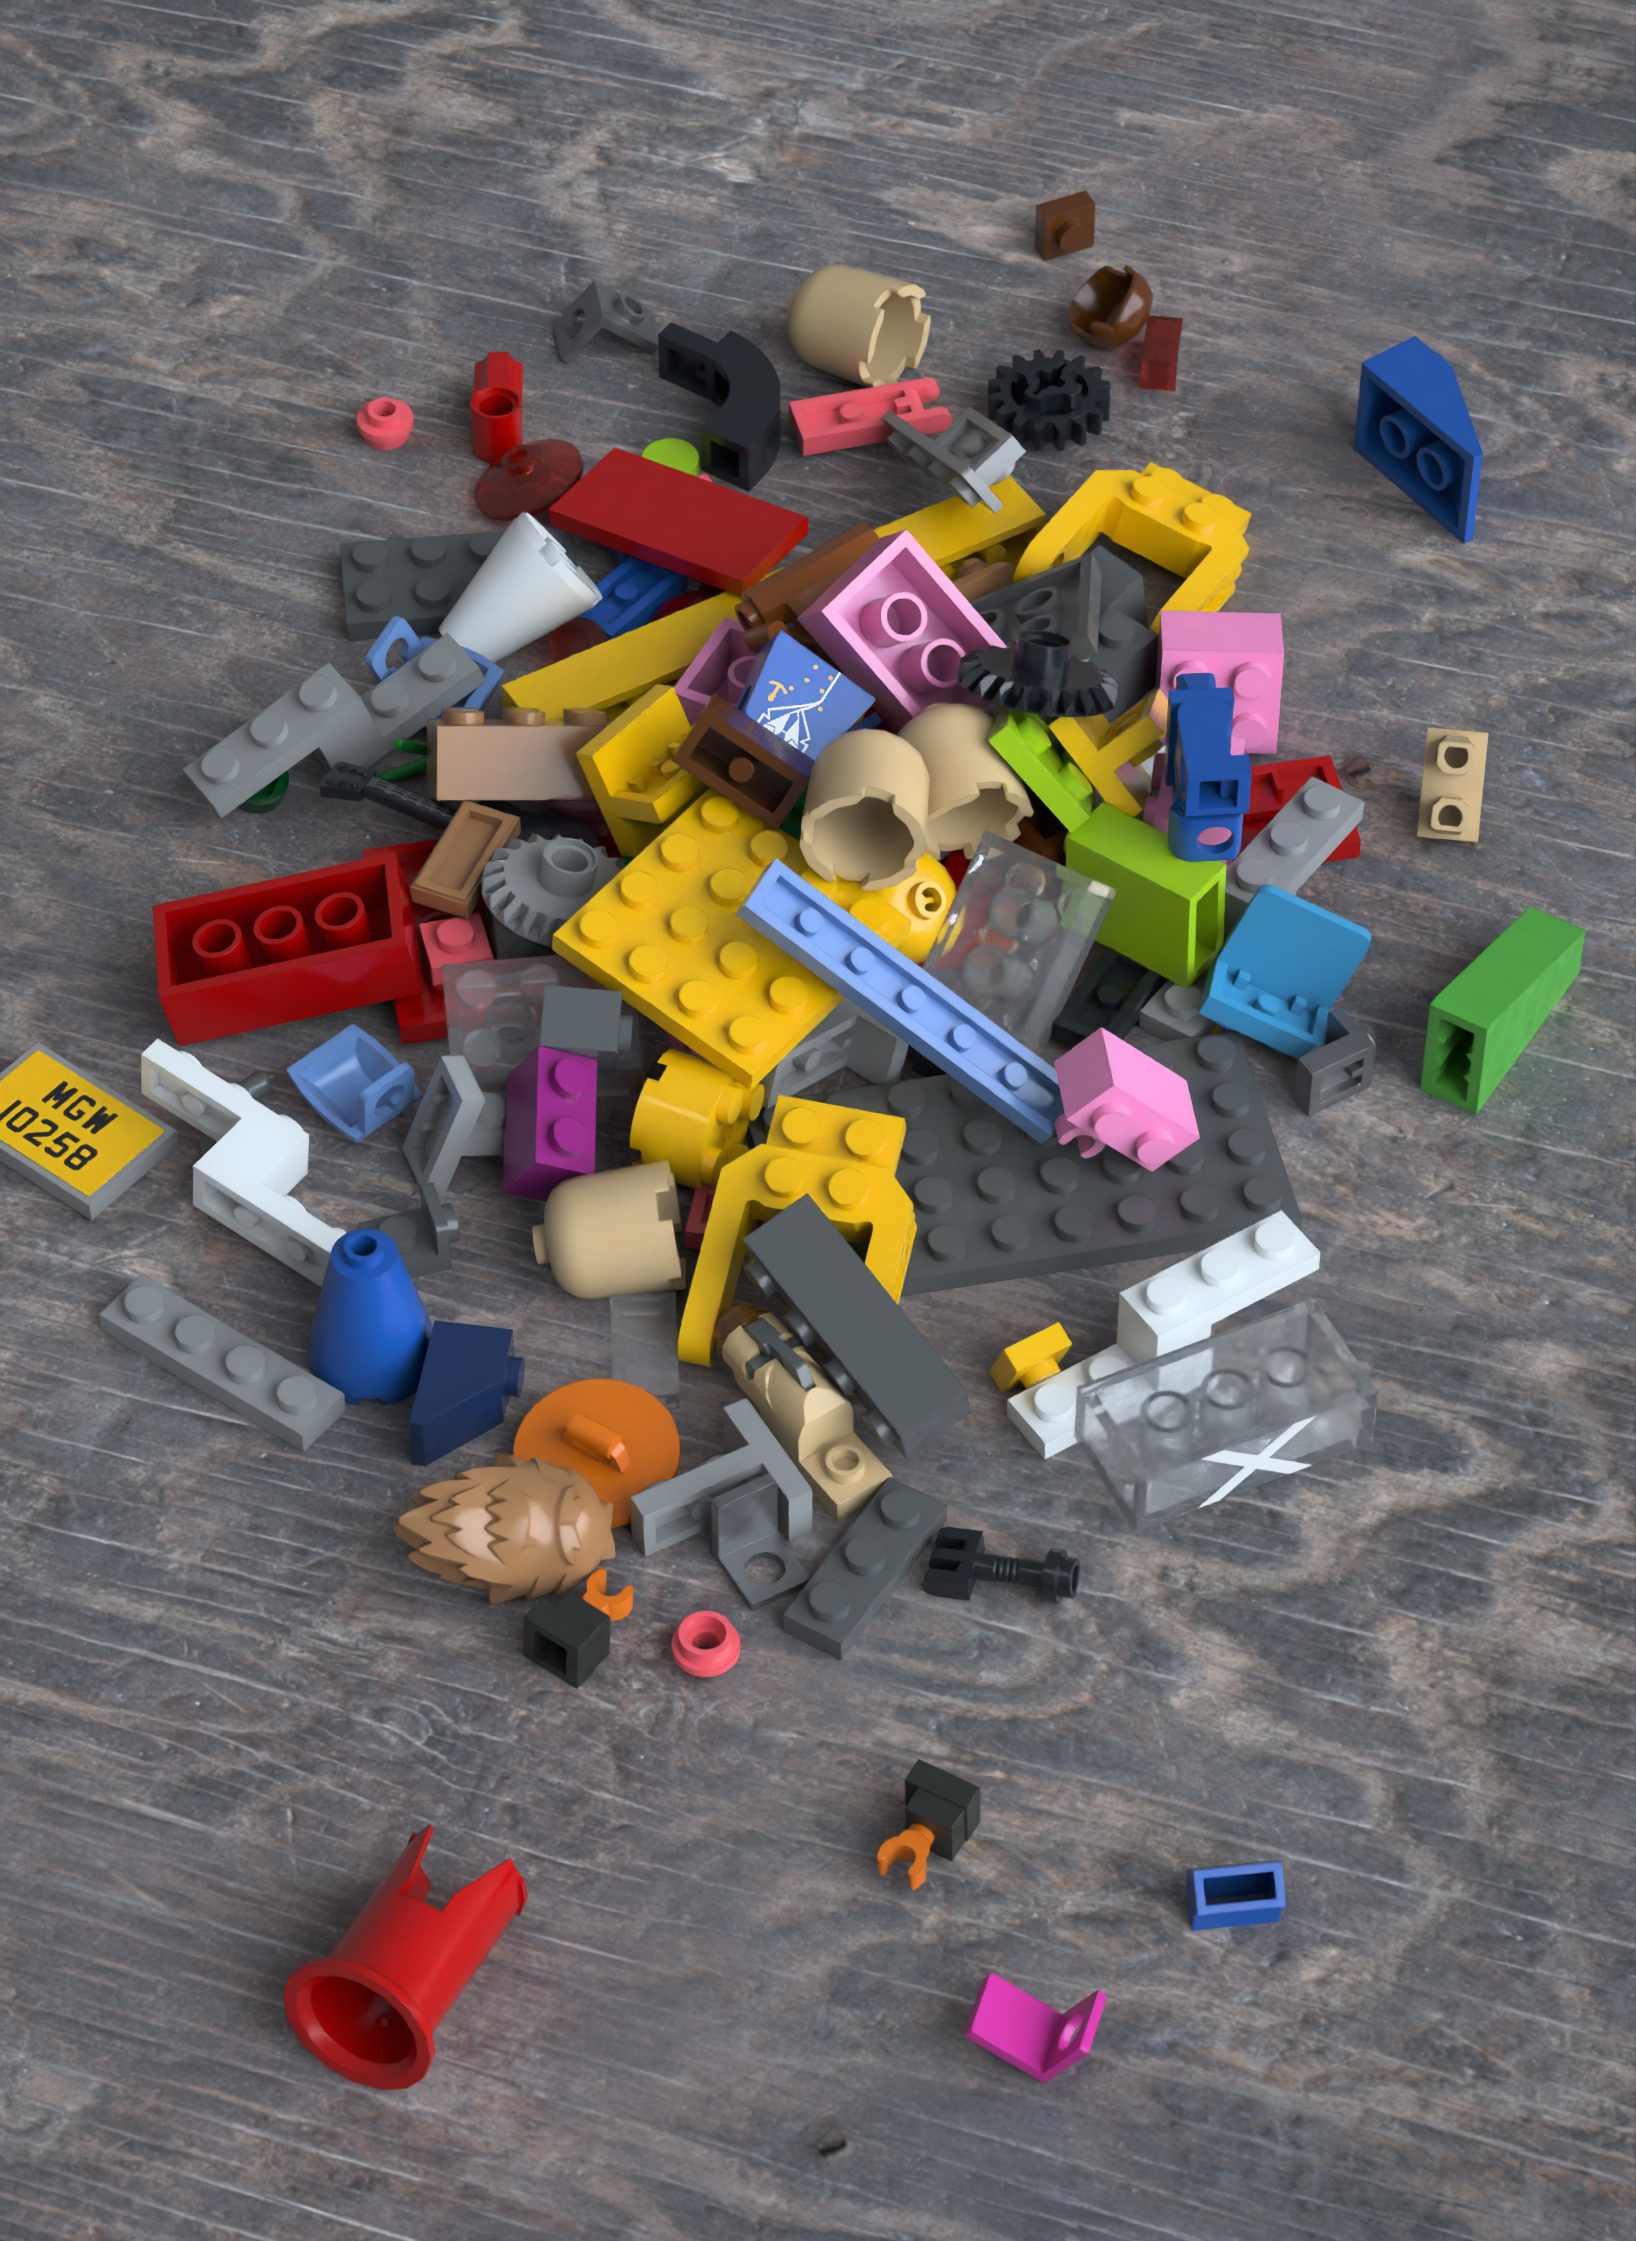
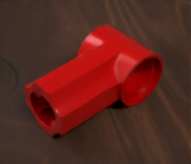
M488 352L487 356L482 361L476 362L474 366L473 395L470 400L471 442L473 453L486 462H507L516 458L523 448L522 407L524 367L523 363L514 360L509 352Z

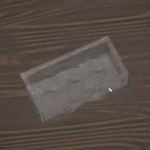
M1313 1298L1077 1386L1074 1437L1136 1533L1373 1442L1378 1391Z

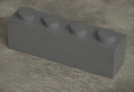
M808 1193L743 1238L749 1263L743 1269L749 1280L765 1299L775 1294L788 1310L782 1318L790 1332L800 1341L804 1348H807L812 1343L815 1344L827 1359L821 1365L825 1375L845 1397L853 1392L867 1411L861 1414V1418L870 1433L882 1447L885 1448L893 1442L905 1459H908L971 1413L967 1391Z

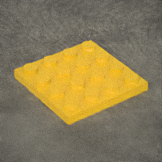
M710 787L553 934L552 950L608 990L622 991V1000L716 1067L732 1075L733 1079L751 1091L846 998L735 914L764 869L775 858L894 948H897L910 935L912 920L871 891L863 890L861 888L862 885L856 881L846 880L836 875L833 882L823 879L807 864L800 849L799 841L780 828L777 831Z

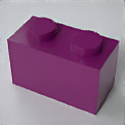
M537 1046L506 1077L503 1193L546 1202L551 1191L562 1181L576 1176L595 1173L597 1059Z

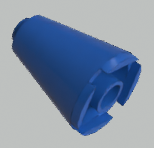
M358 1229L341 1236L332 1247L307 1342V1358L310 1372L312 1375L343 1392L346 1404L359 1405V1398H381V1405L397 1403L417 1392L433 1324L395 1242L381 1231Z

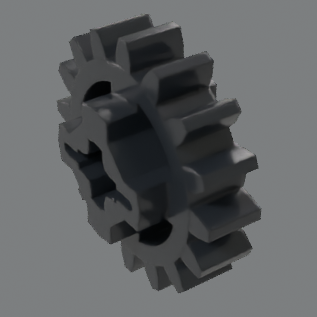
M1040 349L1034 350L1033 359L1028 361L1019 355L1012 356V368L999 365L996 368V379H989L988 418L989 420H996V425L1005 431H1013V437L1019 444L1023 443L1026 439L1033 441L1035 451H1041L1045 443H1053L1058 451H1064L1065 441L1068 440L1083 446L1086 444V432L1100 435L1102 433V421H1109L1110 382L1108 380H1101L1102 369L1099 366L1085 369V357L1082 355L1074 358L1072 361L1065 359L1064 350H1057L1053 358H1045Z

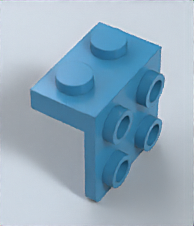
M1261 885L1255 891L1208 968L1198 1014L1213 1020L1225 1029L1238 1031L1260 1041L1282 1055L1298 1059L1312 1048L1324 1044L1328 1012H1330L1332 1006L1369 950L1371 933L1360 925L1275 886Z

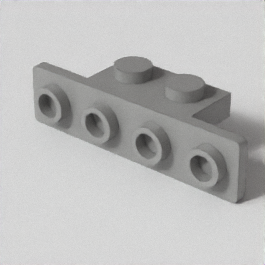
M971 407L935 441L890 410L881 417L893 432L887 438V441L895 451L909 464L913 462L930 479L934 477L949 493L954 491L972 509L980 503L996 514L1004 506L989 487L1006 479L1013 471L1015 462L1026 452L1010 433Z

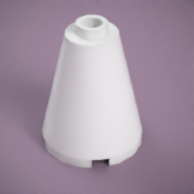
M523 511L517 518H514L438 630L442 636L449 633L460 646L477 652L491 662L496 663L594 608L603 596L580 566L576 567L565 554L566 550L533 516L529 513L525 514Z

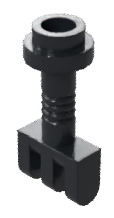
M943 1527L938 1531L935 1541L937 1549L932 1551L929 1560L930 1570L925 1573L922 1583L924 1591L930 1595L970 1601L976 1579L992 1582L998 1580L1001 1583H1018L1019 1585L1042 1588V1596L1045 1602L1059 1604L1062 1598L1073 1599L1075 1597L1079 1584L1080 1562L1078 1558L1068 1557L1066 1550L1051 1548L1048 1551L1045 1561L984 1553L983 1531Z

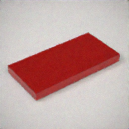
M616 447L548 509L550 526L738 596H741L743 591L757 584L809 533L807 516Z

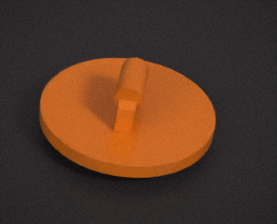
M589 1379L560 1387L543 1397L533 1406L517 1431L513 1456L525 1460L539 1457L557 1467H570L591 1482L600 1500L612 1502V1528L631 1523L630 1497L641 1493L646 1487L655 1482L668 1481L677 1477L681 1461L679 1434L672 1416L653 1395L627 1382L612 1379Z

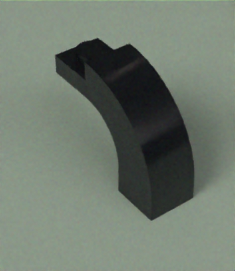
M670 322L658 334L659 378L700 395L720 407L701 427V470L749 492L770 470L780 448L781 388L776 370L767 356L757 346L731 330L717 343Z

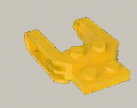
M1152 462L1141 473L1135 470H1095L1030 542L1017 565L1012 584L1081 557L1098 536L1104 533L1121 546L1183 578H1187L1160 611L1218 612L1233 595L1236 587L1234 582L1242 571L1241 563L1246 559L1250 550L1243 534L1247 529L1252 513L1234 505L1225 496L1213 494L1191 483L1176 471L1162 468ZM1160 611L1150 627V630L1158 635Z
M778 1095L766 1144H759L721 1168L678 1339V1360L680 1362L712 1368L711 1356L720 1323L728 1322L746 1251L743 1238L750 1234L754 1219L767 1222L806 1193L810 1195L846 1241L855 1243L870 1241L865 1265L897 1305L899 1304L917 1231L913 1203L895 1178L907 1129L905 1118Z

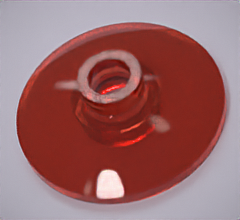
M558 439L537 440L516 446L497 458L481 474L474 490L475 502L485 516L499 521H513L523 511L531 516L543 513L581 479L584 470L583 458L574 445Z

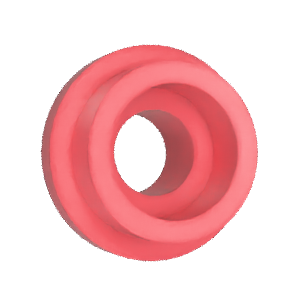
M387 397L368 402L361 407L356 417L357 429L364 437L365 442L369 446L380 450L395 449L403 445L414 427V416L411 408L402 401Z
M698 1611L690 1614L681 1622L672 1637V1656L674 1661L683 1671L694 1676L712 1677L720 1675L732 1668L740 1655V1637L737 1630L726 1617L717 1612ZM703 1646L713 1647L712 1649L706 1650L698 1649Z

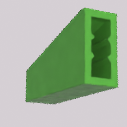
M1529 907L1443 989L1430 1004L1420 1090L1477 1115L1580 973L1586 930L1574 926L1563 919Z

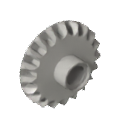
M533 833L527 842L520 839H511L507 848L495 849L491 861L485 864L481 881L482 896L490 912L508 929L528 940L552 947L553 934L625 868V860L622 858H608L605 846L592 848L583 842L582 838L579 840L562 838L557 833L551 840H545L540 835Z

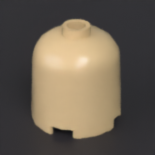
M833 264L824 266L811 273L789 300L787 317L790 343L802 361L816 369L865 388L898 383L897 379L906 366L914 369L917 368L927 344L931 318L930 315L921 313L920 299L925 297L926 293L924 289L915 284L848 265Z
M946 702L932 704L923 709L918 716L907 722L897 734V736L905 739L921 754L928 770L930 782L925 851L937 861L941 859L940 851L963 849L966 859H973L999 850L1019 837L1021 834L1018 827L1019 821L1024 816L1031 817L1034 812L1022 778L988 742L996 717L976 705L950 704Z
M859 729L846 732L827 743L816 758L811 769L802 816L800 849L807 864L823 879L833 882L836 875L846 880L861 881V888L863 890L874 891L894 887L913 876L916 872L918 860L926 850L930 779L921 754L905 739L885 730Z
M668 1160L576 1176L562 1181L551 1191L544 1207V1224L532 1227L533 1244L537 1263H550L556 1282L566 1293L579 1299H602L686 1290L688 1287L686 1257L679 1258L675 1232L683 1231V1223L674 1174L670 1173Z

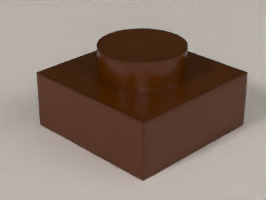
M1086 190L1036 205L1035 250L1044 261L1094 246L1096 203Z

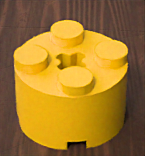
M669 1049L657 1061V1063L667 1065L660 1080L647 1078L636 1105L630 1132V1148L641 1151V1160L632 1161V1165L636 1166L668 1160L670 1173L674 1174L676 1184L692 1189L697 1187L703 1190L707 1184L716 1187L721 1168L749 1151L748 1146L743 1144L749 1122L757 1118L762 1108L765 1096L764 1085L758 1083L750 1091L733 1079L732 1075L722 1071L704 1057L678 1049Z

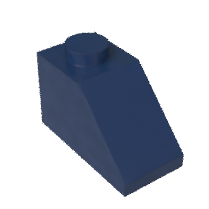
M434 1321L409 1420L412 1465L426 1466L503 1423L509 1396L520 1397L525 1373V1359L515 1357L513 1329Z

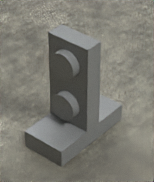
M845 998L759 1082V1084L764 1085L765 1089L762 1106L768 1109L776 1104L778 1095L790 1097L844 1066L875 1085L900 1081L909 1044L849 999Z
M465 1056L440 1057L402 1146V1150L419 1186L433 1182L437 1193H446L461 1156L504 1155L506 1092H481Z
M747 1398L723 1407V1440L726 1455L713 1456L695 1469L668 1481L655 1482L646 1487L641 1493L630 1497L632 1539L644 1557L711 1528V1500L714 1497L768 1473L777 1482L778 1527L787 1540H794L812 1531V1488Z

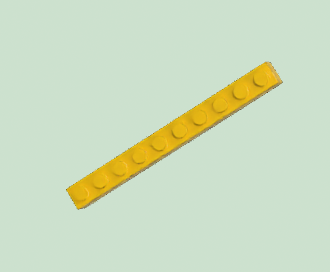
M1009 475L1002 482L989 487L1004 505L996 514L980 503L972 509L956 495L894 522L874 529L879 538L907 529L949 580L953 582L958 580V572L962 564L971 558H979L987 563L988 566L997 562H1009L1017 567L1030 542L1046 525V513ZM779 568L774 572L767 574L759 582H761L762 580L766 579L767 577L773 575L774 573L778 572L783 568ZM725 591L501 685L503 708H538L539 711L545 712V719H563V708H598L601 712H606V719H616L624 712V708H629L656 684L674 687L724 617L739 621L735 613V606L741 603V596Z

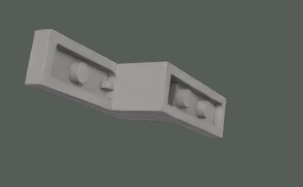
M449 633L439 638L361 697L328 662L186 766L183 771L190 783L222 819L311 752L328 772L336 763L341 761L369 768L394 749L393 743L396 739L407 740L427 725V719L437 718L442 714V708L452 707L483 684L486 679L479 666Z
M1313 776L1301 787L1226 869L1223 944L1255 891L1261 885H1272L1296 896L1298 889L1363 819L1364 801ZM1208 968L1187 989L1168 979L1140 1010L1139 1028L1163 1041L1208 1035L1217 1024L1213 1020L1198 1014Z

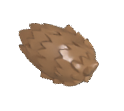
M495 1453L493 1467L471 1468L455 1475L456 1478L431 1484L415 1493L411 1500L417 1506L398 1515L397 1522L392 1526L399 1538L417 1549L408 1554V1557L414 1564L425 1570L441 1574L440 1579L488 1590L490 1602L494 1605L525 1595L526 1601L550 1592L554 1596L565 1593L594 1573L600 1562L615 1557V1543L611 1533L612 1502L600 1500L591 1482L570 1467H557L539 1457L525 1460L503 1453Z

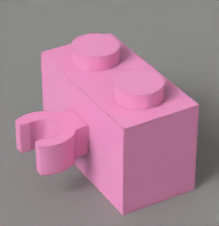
M1099 1028L1054 1061L1064 1107V1113L1054 1123L1058 1142L1065 1145L1077 1137L1080 1155L1083 1158L1087 1159L1095 1156L1107 1144L1153 1172L1200 1138L1187 1080L1104 1028Z

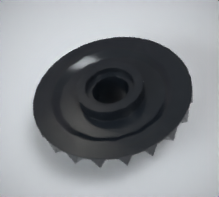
M1024 630L1019 632L1016 646L1010 645L1007 648H1001L993 645L986 649L979 648L970 651L968 655L961 657L957 672L958 683L965 690L983 700L1018 711L1048 716L1087 717L1104 714L1114 709L1117 705L1119 683L1105 669H1099L1093 662L1080 661L1076 655H1071L1073 648L1071 639L1045 630Z

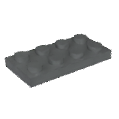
M544 527L566 550L565 554L577 567L573 534L555 527ZM505 531L341 543L340 553L348 641L378 639L394 616L405 619L416 636L441 634L438 628Z

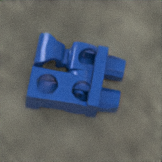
M1212 673L1180 674L1176 677V690H1169L1164 777L1166 786H1173V804L1169 808L1168 845L1171 852L1177 858L1190 862L1235 859L1241 848L1243 813H1249L1252 776L1249 754L1231 755L1230 753L1234 706L1232 687L1216 688L1215 677ZM1212 827H1224L1232 832L1231 836L1221 844L1206 845L1197 839L1204 830Z

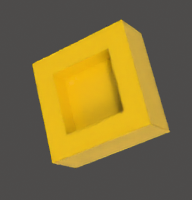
M1060 1322L1005 1348L989 1370V1373L1002 1394L1021 1384L1027 1390L1061 1372L1058 1364L1072 1346V1343Z

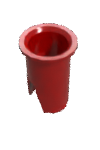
M430 1824L418 1833H412L403 1853L327 1957L310 1959L296 1968L289 1976L283 1993L287 2020L302 2044L328 2068L352 2082L379 2090L407 2089L426 2076L436 2053L433 2032L513 1918L522 1913L528 1898L525 1878L521 1877L511 1858L457 1891L442 1912L425 1903L431 1883L422 1870L420 1863L434 1831Z

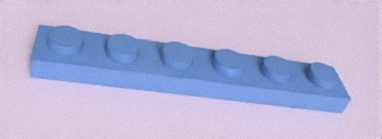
M775 858L764 869L735 913L738 917L1040 1144L1053 1136L1056 1131L1054 1123L1064 1113L1055 1068Z

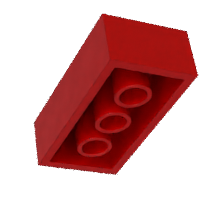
M396 852L152 906L159 1000L179 1046L423 993L414 905Z

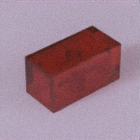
M1149 316L1146 324L1141 361L1140 388L1175 391L1183 318Z

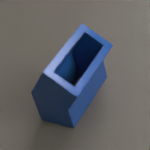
M1268 1860L1187 1869L1185 1896L1192 1931L1280 1922L1281 1907H1286L1282 1862ZM1261 1893L1266 1895V1898L1205 1904V1899Z

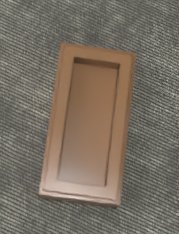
M463 800L410 887L412 902L469 919L482 897L481 881L485 864L491 861L496 848H507L511 839H517L521 832L520 817Z

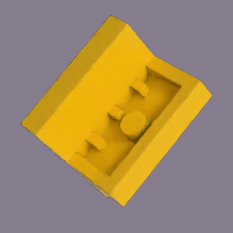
M656 684L575 753L621 856L635 858L710 788L709 785L671 761L680 743L691 728L673 686Z
M1158 688L1111 723L1107 721L1103 714L1087 717L1052 716L1048 727L1106 803L1133 817L1144 810L1146 798L1151 792V777L1141 764L1163 747V743L1160 740L1166 735L1168 699Z

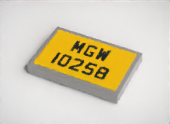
M39 1042L34 1044L0 1073V1162L91 1221L179 1145L178 1132L175 1128Z

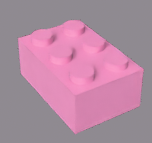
M907 529L880 538L797 618L848 679L876 698L872 706L896 734L907 722L918 716L923 709L932 704L941 702L970 704L984 710L991 702L971 694L957 681L961 657L968 655L970 651L979 648L986 649L993 645L1007 648Z

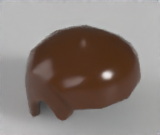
M1128 265L1123 268L1126 272L1118 271L1111 266L1100 268L1083 284L1072 299L1067 312L1068 327L1085 341L1096 347L1114 348L1128 342L1139 334L1149 319L1153 293L1144 276Z

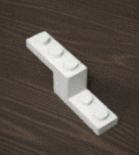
M157 1038L141 1054V1094L217 1141L193 1165V1205L322 1287L332 1247L347 1232L340 1228H331L309 1214L296 1199L287 1195L308 1174L309 1134L303 1131L301 1126L289 1116L278 1115L254 1100L240 1085L227 1083L202 1067L200 1062L191 1054L184 1051L178 1052Z
M1281 1210L1120 1292L1117 1343L1007 1399V1417L1045 1460L1207 1375L1211 1325L1318 1270L1320 1251Z

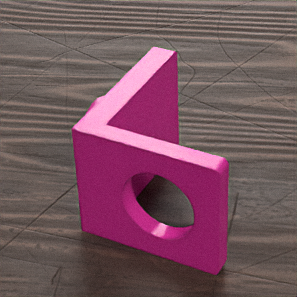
M990 1973L982 1980L964 2035L966 2038L1042 2083H1046L1089 2053L1107 1995L1096 1990L1061 2014L996 1974ZM1082 2022L1081 2027H1080V2029H1079L1077 2035L1075 2036V2038L1073 2039V2041H1072V2042L1070 2043V2045L1068 2046L1069 2041H1070V2039H1071V2037H1072L1074 2031H1075L1076 2028L1079 2026V2024Z

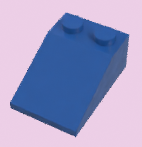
M1414 336L1362 362L1354 450L1465 544L1473 540L1483 452L1453 367L1447 363L1442 355L1435 353Z

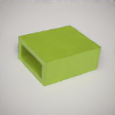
M1104 801L1091 812L1090 818L1071 833L1068 830L1063 843V850L1066 853V880L1063 885L1065 925L1106 947L1120 952L1187 989L1211 965L1223 945L1226 864L1221 861L1190 862L1177 858L1169 848L1168 834Z

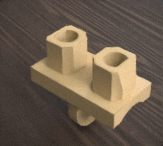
M1427 727L1417 837L1478 842L1488 732Z

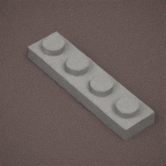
M140 1274L99 1314L100 1327L103 1333L303 1452L346 1411L345 1395L343 1392L143 1274Z

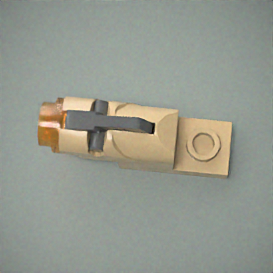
M750 1303L739 1304L731 1308L719 1319L713 1330V1339L717 1343V1353L734 1372V1379L739 1387L760 1409L761 1419L812 1488V1494L836 1521L868 1505L889 1477L892 1478V1474L853 1432V1408L848 1399L823 1373L821 1367L801 1345L800 1341L772 1313L765 1309L756 1308Z

